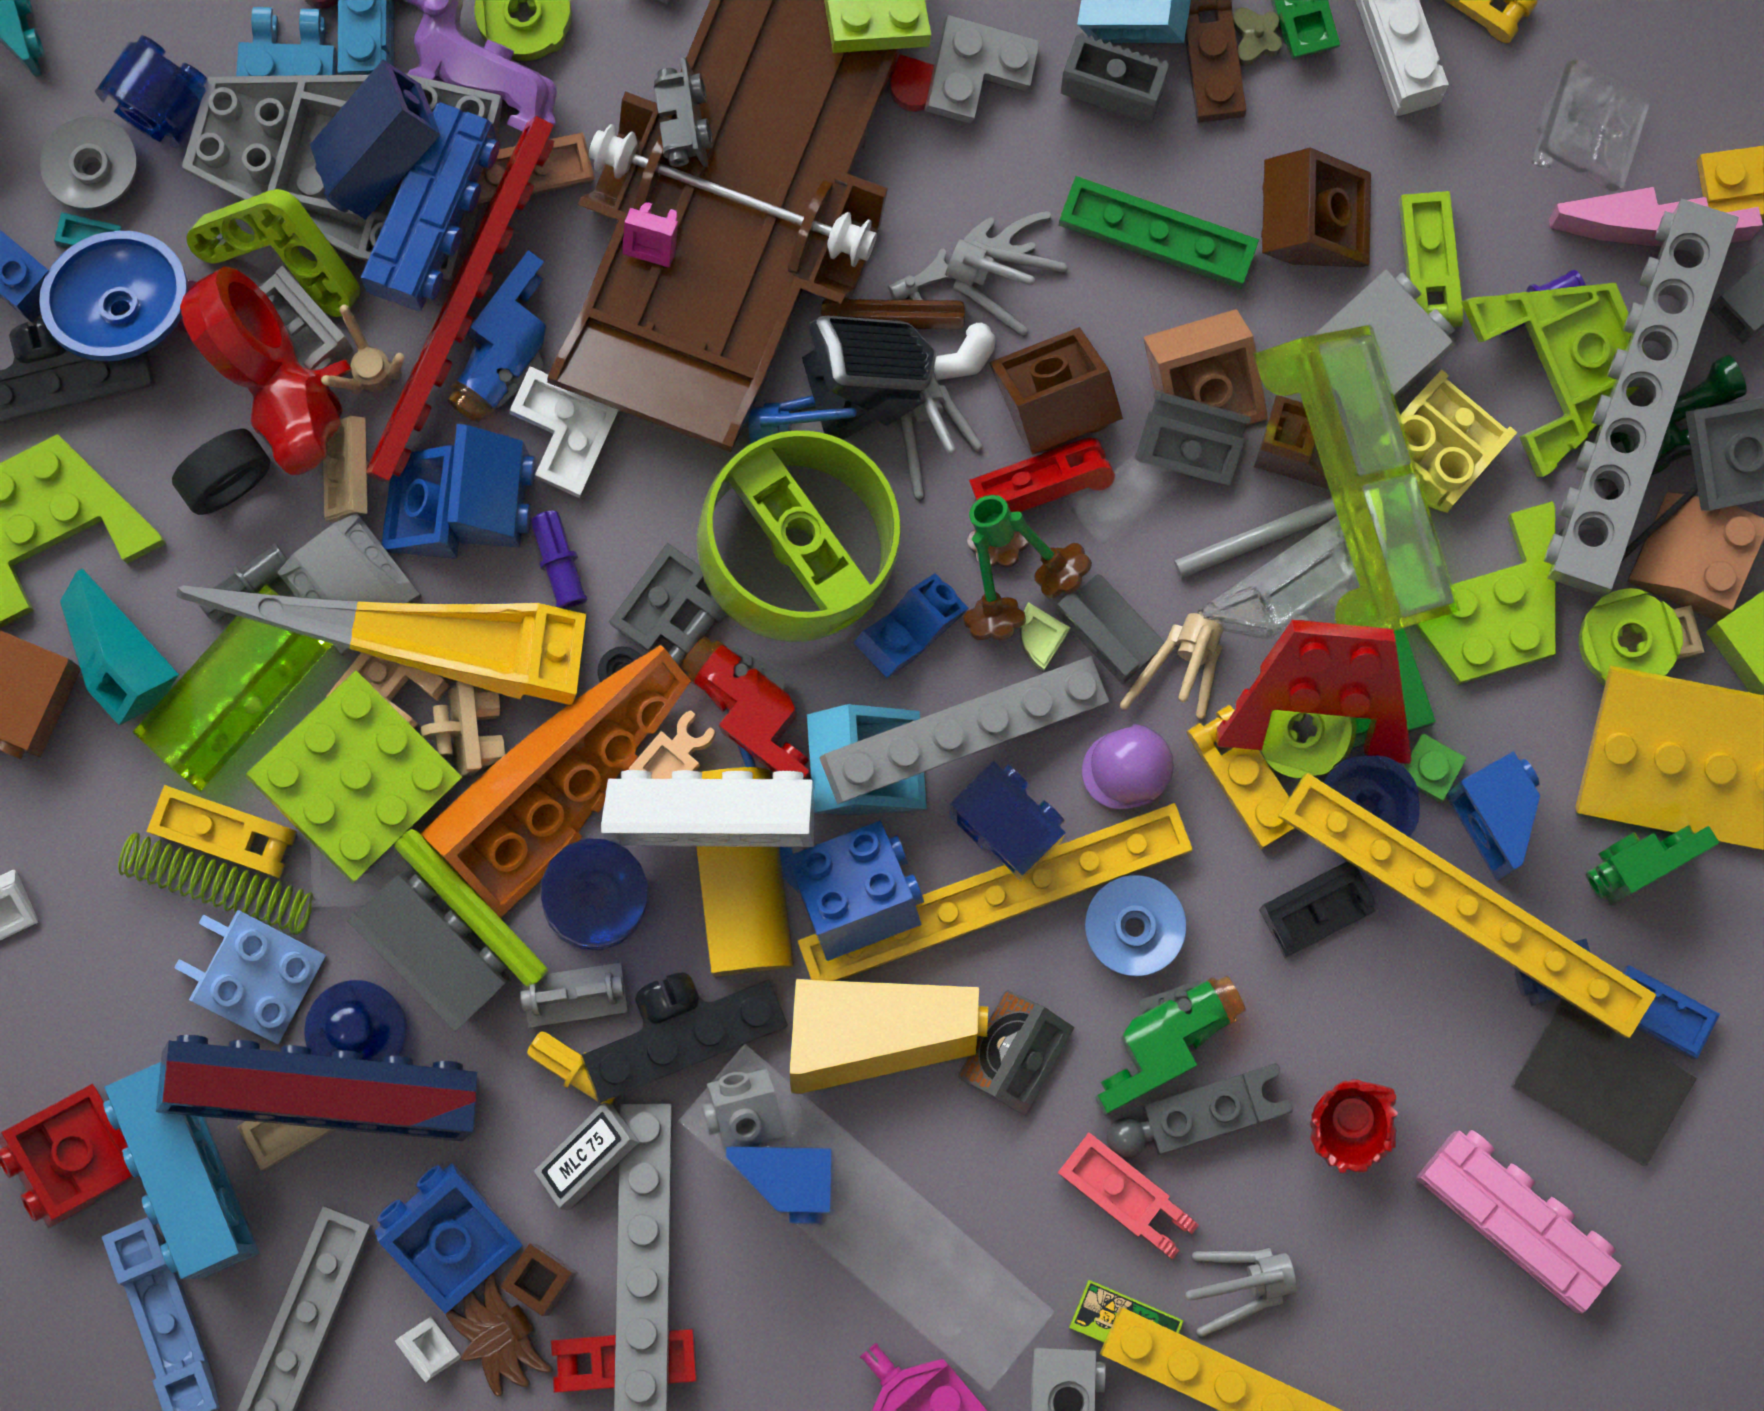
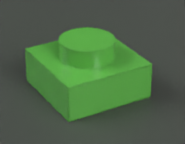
M1422 734L1411 752V763L1404 764L1397 780L1441 803L1444 801L1467 757Z

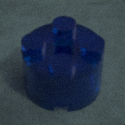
M141 35L137 42H127L95 89V93L103 103L108 96L116 101L118 106L113 112L131 126L158 142H161L164 136L167 135L170 137V146L177 148L195 123L201 99L206 92L204 85L208 79L203 73L187 63H182L180 67L164 57L166 51L154 40Z
M1377 755L1348 758L1338 764L1323 781V783L1358 805L1359 803L1366 802L1368 799L1375 804L1372 814L1408 837L1412 835L1419 822L1420 802L1416 782L1411 774L1393 759Z

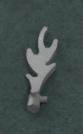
M1048 211L1040 212L1022 218L1009 225L994 238H988L986 235L994 225V219L990 217L973 228L964 238V241L972 244L973 240L990 247L1028 254L1034 251L1035 243L1030 242L1013 246L1009 241L1025 228L1040 222L1049 221L1051 213ZM940 249L934 261L915 277L909 275L889 285L888 289L893 300H904L908 297L912 300H922L918 288L938 281L953 279L945 275L948 264L944 261L946 250ZM994 259L993 262L998 263V262H1004V261H1003V260Z

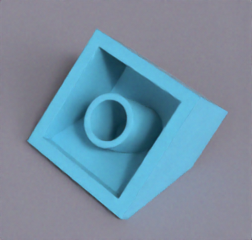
M847 704L807 714L811 780H813L815 787L814 813L863 815L927 809L924 773L837 805L819 758L825 753L920 719V711Z

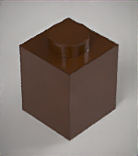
M529 1243L500 1287L541 1316H549L578 1272L538 1244Z

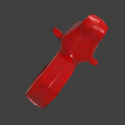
M224 266L198 280L183 296L180 309L184 326L193 344L222 376L236 385L249 389L253 396L251 425L256 433H262L272 446L273 457L278 465L292 476L304 474L315 469L327 457L326 444L341 425L339 417L342 415L343 407L340 400L329 388L330 386L324 385L321 382V379L325 375L344 377L352 369L347 359L318 370L302 367L297 360L290 335L272 301L245 274L237 269Z

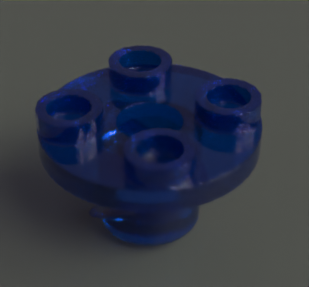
M363 980L340 982L321 993L307 1014L304 1028L305 1043L308 1048L312 1049L311 1055L331 1057L334 1051H354L363 1054L362 1060L382 1062V1058L385 1056H400L407 1034L405 1012L395 997L383 987Z

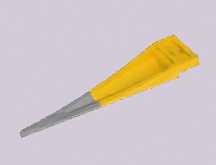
M185 585L177 588L176 596L180 599L520 700L524 694L572 705L577 693L586 614L541 603H381L275 596Z

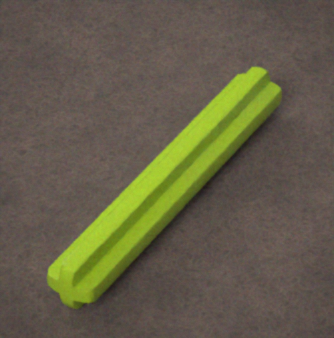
M410 829L397 840L394 846L401 856L525 986L530 987L532 984H537L546 975L548 970L541 960L417 830Z

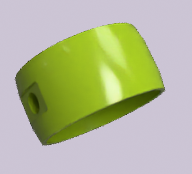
M786 431L759 439L737 453L722 468L710 486L705 498L697 530L698 560L705 583L717 604L730 618L747 630L765 638L784 642H807L838 633L855 623L870 610L880 597L894 570L901 539L898 505L889 482L878 466L861 450L840 438L814 431ZM785 466H802L827 473L852 489L866 505L878 531L881 551L878 576L871 585ZM731 488L734 489L770 539L775 557L782 564L790 567L820 611L799 612L770 605L745 590L730 574L722 561L715 542L713 512L719 501ZM790 529L804 530L809 535L811 543L805 546L794 545L788 540L786 532Z

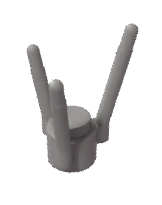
M959 239L945 272L946 276L956 280L953 290L968 295L1018 334L1026 335L1028 330L1023 324L975 288L973 283L975 282L983 286L989 272L1027 285L1035 283L1033 276L993 262L994 259L1058 272H1065L1068 268L1067 265L1063 262L990 247L975 240L971 244Z
M934 373L929 387L922 391L926 402L901 417L914 496L917 500L923 499L924 492L912 421L913 416H915L917 422L931 420L946 452L950 455L955 453L956 448L940 415L944 409L973 449L981 451L983 448L973 429L951 400L946 386L938 385Z
M1270 1248L1258 1251H1196L1192 1254V1259L1197 1262L1255 1263V1265L1247 1266L1248 1277L1189 1290L1185 1293V1298L1192 1301L1251 1288L1254 1297L1262 1295L1261 1298L1199 1327L1196 1334L1199 1337H1204L1265 1308L1283 1304L1282 1296L1297 1292L1295 1273L1289 1255L1287 1253L1273 1255Z

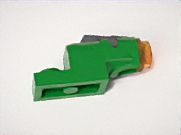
M1227 975L1218 980L1211 977L1205 982L1202 980L1192 982L1139 1001L1137 1017L1132 1019L1121 1036V1040L1139 1073L1131 1076L1126 1068L1100 1082L1105 1091L1098 1094L1095 1098L1104 1115L1196 1067L1197 1063L1188 1047L1193 1045L1196 1050L1218 1030L1237 1022L1236 1016L1245 1012L1246 1009L1236 987Z

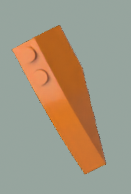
M661 645L600 682L575 699L572 705H567L531 732L493 764L420 834L501 918L574 849L582 837L579 831L593 811L599 813L604 806L608 779H616L622 770H629L630 766L638 758L635 752L647 733L653 734L656 732L691 680Z

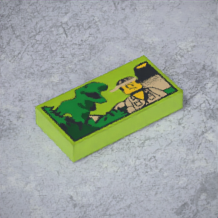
M1088 1280L1069 1328L1105 1342L1120 1307L1178 1334L1184 1320Z

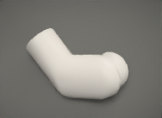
M984 323L972 324L966 330L967 337L957 353L936 357L934 375L937 381L975 375L983 369L995 350L996 338L988 325Z

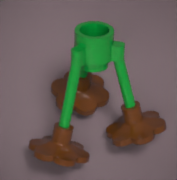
M988 495L979 498L969 511V518L975 530L970 532L967 542L969 548L976 552L985 594L977 601L975 608L968 610L964 614V625L970 628L971 636L976 640H986L991 637L996 640H1005L1013 635L1014 629L1025 624V612L1019 609L1017 600L1011 597L1001 598L1000 594L995 591L991 567L997 564L1002 567L1014 566L1019 560V552L1026 549L1029 543L1041 555L1043 565L1037 569L1034 578L1036 583L1041 586V591L1047 598H1055L1062 592L1065 594L1075 592L1082 583V577L1091 569V559L1085 555L1084 548L1078 543H1071L1065 548H1049L1027 525L1022 513L1011 512L1005 499L1002 497Z

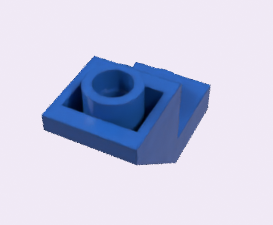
M934 573L909 589L888 615L863 630L853 643L888 678L914 661L969 608L957 596L954 589Z

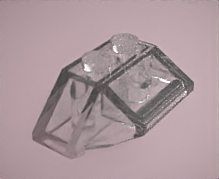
M1362 499L1257 571L1198 609L1197 614L1204 620L1220 623L1224 627V632L1269 640L1278 633H1283L1292 619L1310 621L1306 614L1321 604L1325 610L1331 609L1350 595L1346 587L1351 584L1356 575L1367 506Z

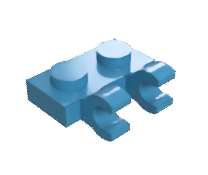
M252 8L251 26L253 43L238 42L236 76L336 75L337 50L334 46L324 45L325 18L321 17L320 9H300L299 31L301 44H276L278 16L273 15V8Z

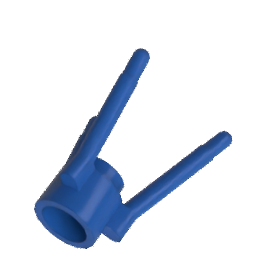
M813 395L784 402L764 403V407H753L749 415L750 444L772 434L792 431L791 424L853 418L857 415V410L855 408L790 413V411L816 406Z

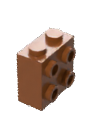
M0 630V751L20 760L25 752L41 758L81 669L79 665L69 658Z

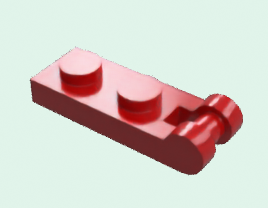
M1089 437L970 479L969 482L976 501L984 496L997 495L1005 499L1011 512H1022L1088 487L1096 491L1104 490L1113 484L1115 473L1109 461L1105 459L1106 453L1101 442L1096 438Z
M694 1329L669 1331L668 1384L697 1382ZM616 1335L551 1340V1356H557L558 1376L553 1377V1393L615 1388ZM591 1353L592 1374L578 1375L577 1355Z

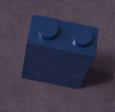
M384 59L310 143L316 162L315 169L320 175L325 189V198L339 211L347 213L350 210L365 220L441 135L421 84Z

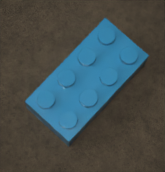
M161 1062L104 1086L109 1100L105 1101L103 1105L110 1124L115 1130L121 1128L128 1145L122 1152L130 1173L135 1178L140 1176L147 1195L142 1197L145 1213L153 1225H160L166 1243L161 1245V1252L167 1267L172 1273L178 1272L181 1279H204L260 1253L205 1117L156 1112Z

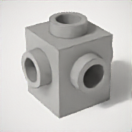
M767 1068L751 1073H729L721 1077L719 1081L707 1084L711 1103L702 1105L709 1135L719 1133L724 1151H726V1147H757L763 1141L785 1136L775 1090Z

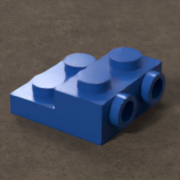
M453 1162L444 1170L439 1165L429 1169L416 1184L420 1191L405 1204L400 1199L389 1204L378 1216L377 1221L380 1223V1226L375 1230L377 1240L381 1246L445 1314L523 1246L518 1236L488 1205L484 1196Z

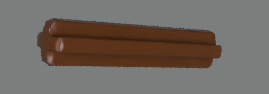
M825 299L821 305V316L890 321L897 319L909 323L915 329H961L965 324L964 302L958 300L848 299L841 304Z

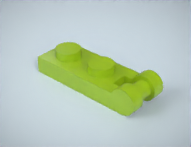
M1450 191L1401 195L1399 209L1407 278L1422 293L1415 301L1427 314L1436 308L1452 327H1462L1463 306L1461 304L1462 296ZM1443 291L1444 304L1428 305V292Z

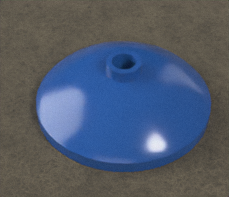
M119 230L99 233L74 244L52 264L41 286L40 312L53 339L72 354L96 361L127 359L155 347L174 330L182 318L180 304L183 296L188 292V281L179 258L166 244L155 237L135 231ZM127 311L126 313L117 316L120 312Z

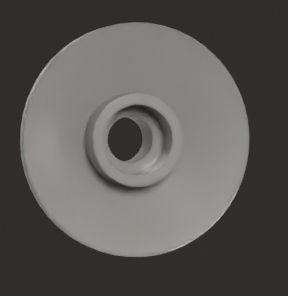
M81 116L63 123L48 137L40 157L41 176L50 193L63 204L81 210L99 209L114 203L129 189L137 171V153L131 138L117 123L99 116ZM90 163H101V168L97 173L93 175L86 174V168Z

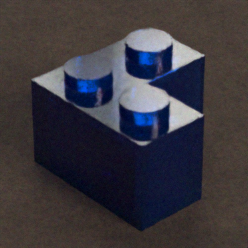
M993 761L950 803V818L984 852L989 849L1022 881L1064 840L1066 832L1060 826L1065 820L1048 802L1043 800L1038 805L1027 794L1026 788L1029 784L1012 766L1007 764L1002 769Z

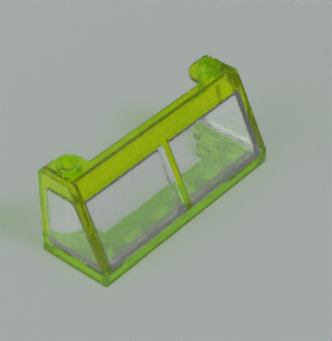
M1366 325L1301 337L1254 353L1261 380L1269 391L1282 396H1289L1300 392L1360 588L1345 593L1339 599L1335 609L1336 623L1388 628L1397 631L1461 611L1373 327Z

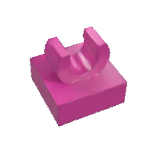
M647 202L641 206L640 210L630 208L624 222L623 254L670 267L676 253L677 212L670 209L667 218L651 214L652 204Z

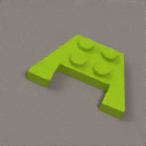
M1616 283L1473 297L1461 301L1478 342H1484L1525 323L1564 413L1562 417L1519 437L1536 477H1544L1550 474L1558 466L1557 463L1570 450L1576 449L1588 437L1587 434L1597 425L1592 423V418L1601 395L1608 397L1611 395L1616 379L1607 377L1613 357L1617 348L1626 351L1632 334L1623 331L1629 312ZM1642 345L1643 352H1644V354L1647 356V354H1646V352H1645V350H1644V347H1643V345ZM1634 386L1627 388V398H1629L1639 387Z
M58 434L0 463V628L34 611L13 568L14 565L103 521L122 560L127 564L166 544L164 538Z
M1553 501L1520 510L1508 516L1507 519L1522 560V564L1428 591L1412 543L1387 550V558L1377 560L1367 558L1371 570L1375 575H1379L1391 591L1394 601L1401 610H1405L1420 630L1421 637L1457 685L1548 659L1556 654L1555 581L1548 579L1552 564L1544 562L1553 534H1555V506Z

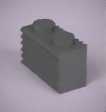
M1082 32L1076 35L1064 68L1060 94L1152 124L1165 88L1169 65L1166 60L1159 62L1157 57L1150 60L1148 54L1141 57L1139 51L1131 53L1129 48L1122 50L1120 45L1113 47L1111 42L1104 44L1102 39L1095 41L1092 36L1085 38Z

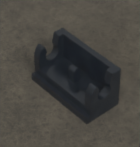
M1347 861L1263 904L1259 911L1284 958H1287L1374 913L1373 905L1376 903L1359 869Z

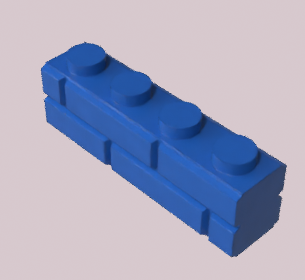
M441 102L436 104L432 113L441 135L406 173L360 277L366 291L371 295L390 302L394 301L401 306L418 312L422 311L427 298L434 300L437 297L443 282V272L439 271L446 254L453 256L456 253L462 238V228L458 227L465 211L473 212L481 193V185L477 183L484 167L488 169L493 167L500 148V142L496 140L497 137L492 122L469 112L464 113L461 109Z

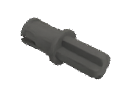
M274 543L271 545V548L239 569L237 565L232 569L235 573L212 589L258 594L259 591L280 577L277 572L288 559L278 545ZM199 604L207 617L213 622L220 620L228 614L227 612Z

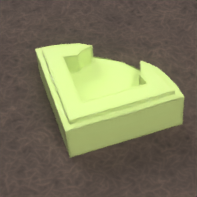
M1028 602L1024 610L1026 622L1021 626V640L1029 659L1044 672L1070 632V627Z

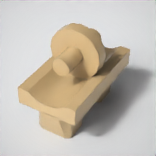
M457 681L456 687L448 690L451 721H449L448 705L433 706L434 723L421 726V736L424 739L436 740L437 752L441 756L453 754L451 738H453L456 771L462 778L472 777L480 769L491 767L505 755L502 735L478 736L477 720L496 719L500 716L499 693L480 687L473 688V685Z

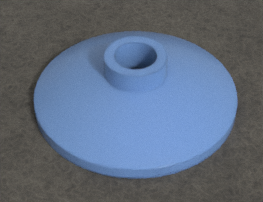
M1131 875L1109 882L1094 896L1086 914L1085 933L1092 952L1104 966L1122 975L1145 976L1162 970L1177 956L1185 940L1186 917L1179 899L1166 885L1150 877ZM1130 919L1140 920L1144 925L1143 934L1138 937L1130 936L1125 930L1126 922Z

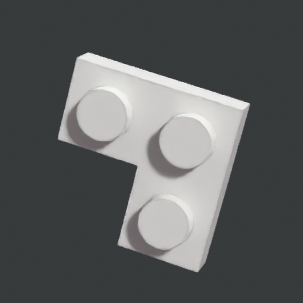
M529 367L509 414L553 433L534 478L580 498L619 410L547 383L548 374Z

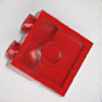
M94 1084L77 1091L2 1131L0 1134V1145L2 1147L0 1149V1166L8 1178L15 1175L19 1176L27 1192L20 1195L25 1210L34 1222L43 1218L48 1229L91 1206L97 1198L135 1178L130 1173L123 1157L122 1150L128 1147L120 1129L115 1130L110 1124L105 1113L104 1101Z

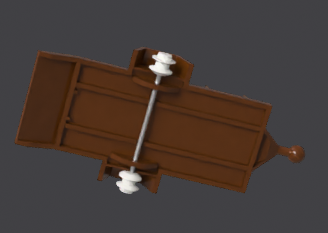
M710 0L686 57L694 74L701 73L705 83L707 102L701 103L700 109L702 119L707 118L713 137V148L706 149L709 167L704 168L697 156L689 157V163L684 166H671L669 159L663 155L660 122L677 119V114L660 117L656 102L625 91L621 102L618 135L616 136L615 126L610 124L604 132L598 130L593 137L589 149V158L594 159L595 171L601 170L603 166L604 168L595 190L581 196L578 203L579 206L614 218L618 222L580 314L555 358L547 377V383L731 452L764 387L803 289L842 304L852 297L865 263L871 255L881 225L888 188L850 175L860 148H864L866 133L889 76L894 74L895 62L900 49L833 53L824 0ZM647 202L652 204L651 214L667 218L670 209L677 212L676 253L670 267L623 254L624 222L630 208L640 210L641 206Z

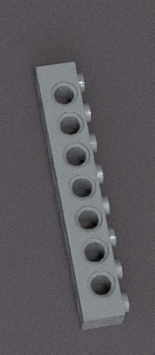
M1682 198L1673 213L1664 212L1655 235V240L1663 242L1658 258L1649 256L1639 285L1647 287L1641 305L1633 302L1623 331L1632 334L1626 351L1617 348L1607 377L1616 379L1610 397L1601 395L1592 418V423L1600 425L1594 443L1585 441L1576 465L1577 470L1584 472L1579 488L1569 487L1560 511V516L1568 518L1562 536L1553 534L1546 551L1544 562L1552 564L1548 579L1601 597L1608 595L1612 590L1739 217ZM1677 250L1690 251L1696 257L1697 266L1693 268L1680 266L1674 258V252ZM1663 295L1675 297L1680 302L1682 311L1678 314L1664 312L1658 304V297ZM1646 341L1660 343L1665 349L1666 358L1663 360L1648 358L1643 352L1642 343ZM1634 386L1643 388L1649 394L1650 405L1645 407L1633 405L1626 396V389ZM1617 432L1629 435L1634 442V451L1631 453L1616 451L1611 445L1610 435ZM1602 478L1613 481L1619 491L1618 498L1614 500L1601 498L1594 489V482ZM1582 525L1597 527L1603 536L1602 545L1597 547L1585 545L1578 536V528Z

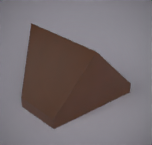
M1276 395L1254 467L1338 493L1346 491L1321 420L1323 409Z

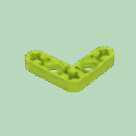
M280 189L270 190L207 213L198 219L186 236L187 245L191 252L197 258L211 264L220 263L271 245L304 291L328 315L334 317L342 316L340 307L347 305L351 309L360 296V286L353 274L294 195ZM235 219L246 222L253 229L254 235L243 231L237 225ZM220 233H221V235L223 236V238L221 239V241H219L217 238H215V237H217ZM298 246L309 249L315 255L317 261H311L300 253Z

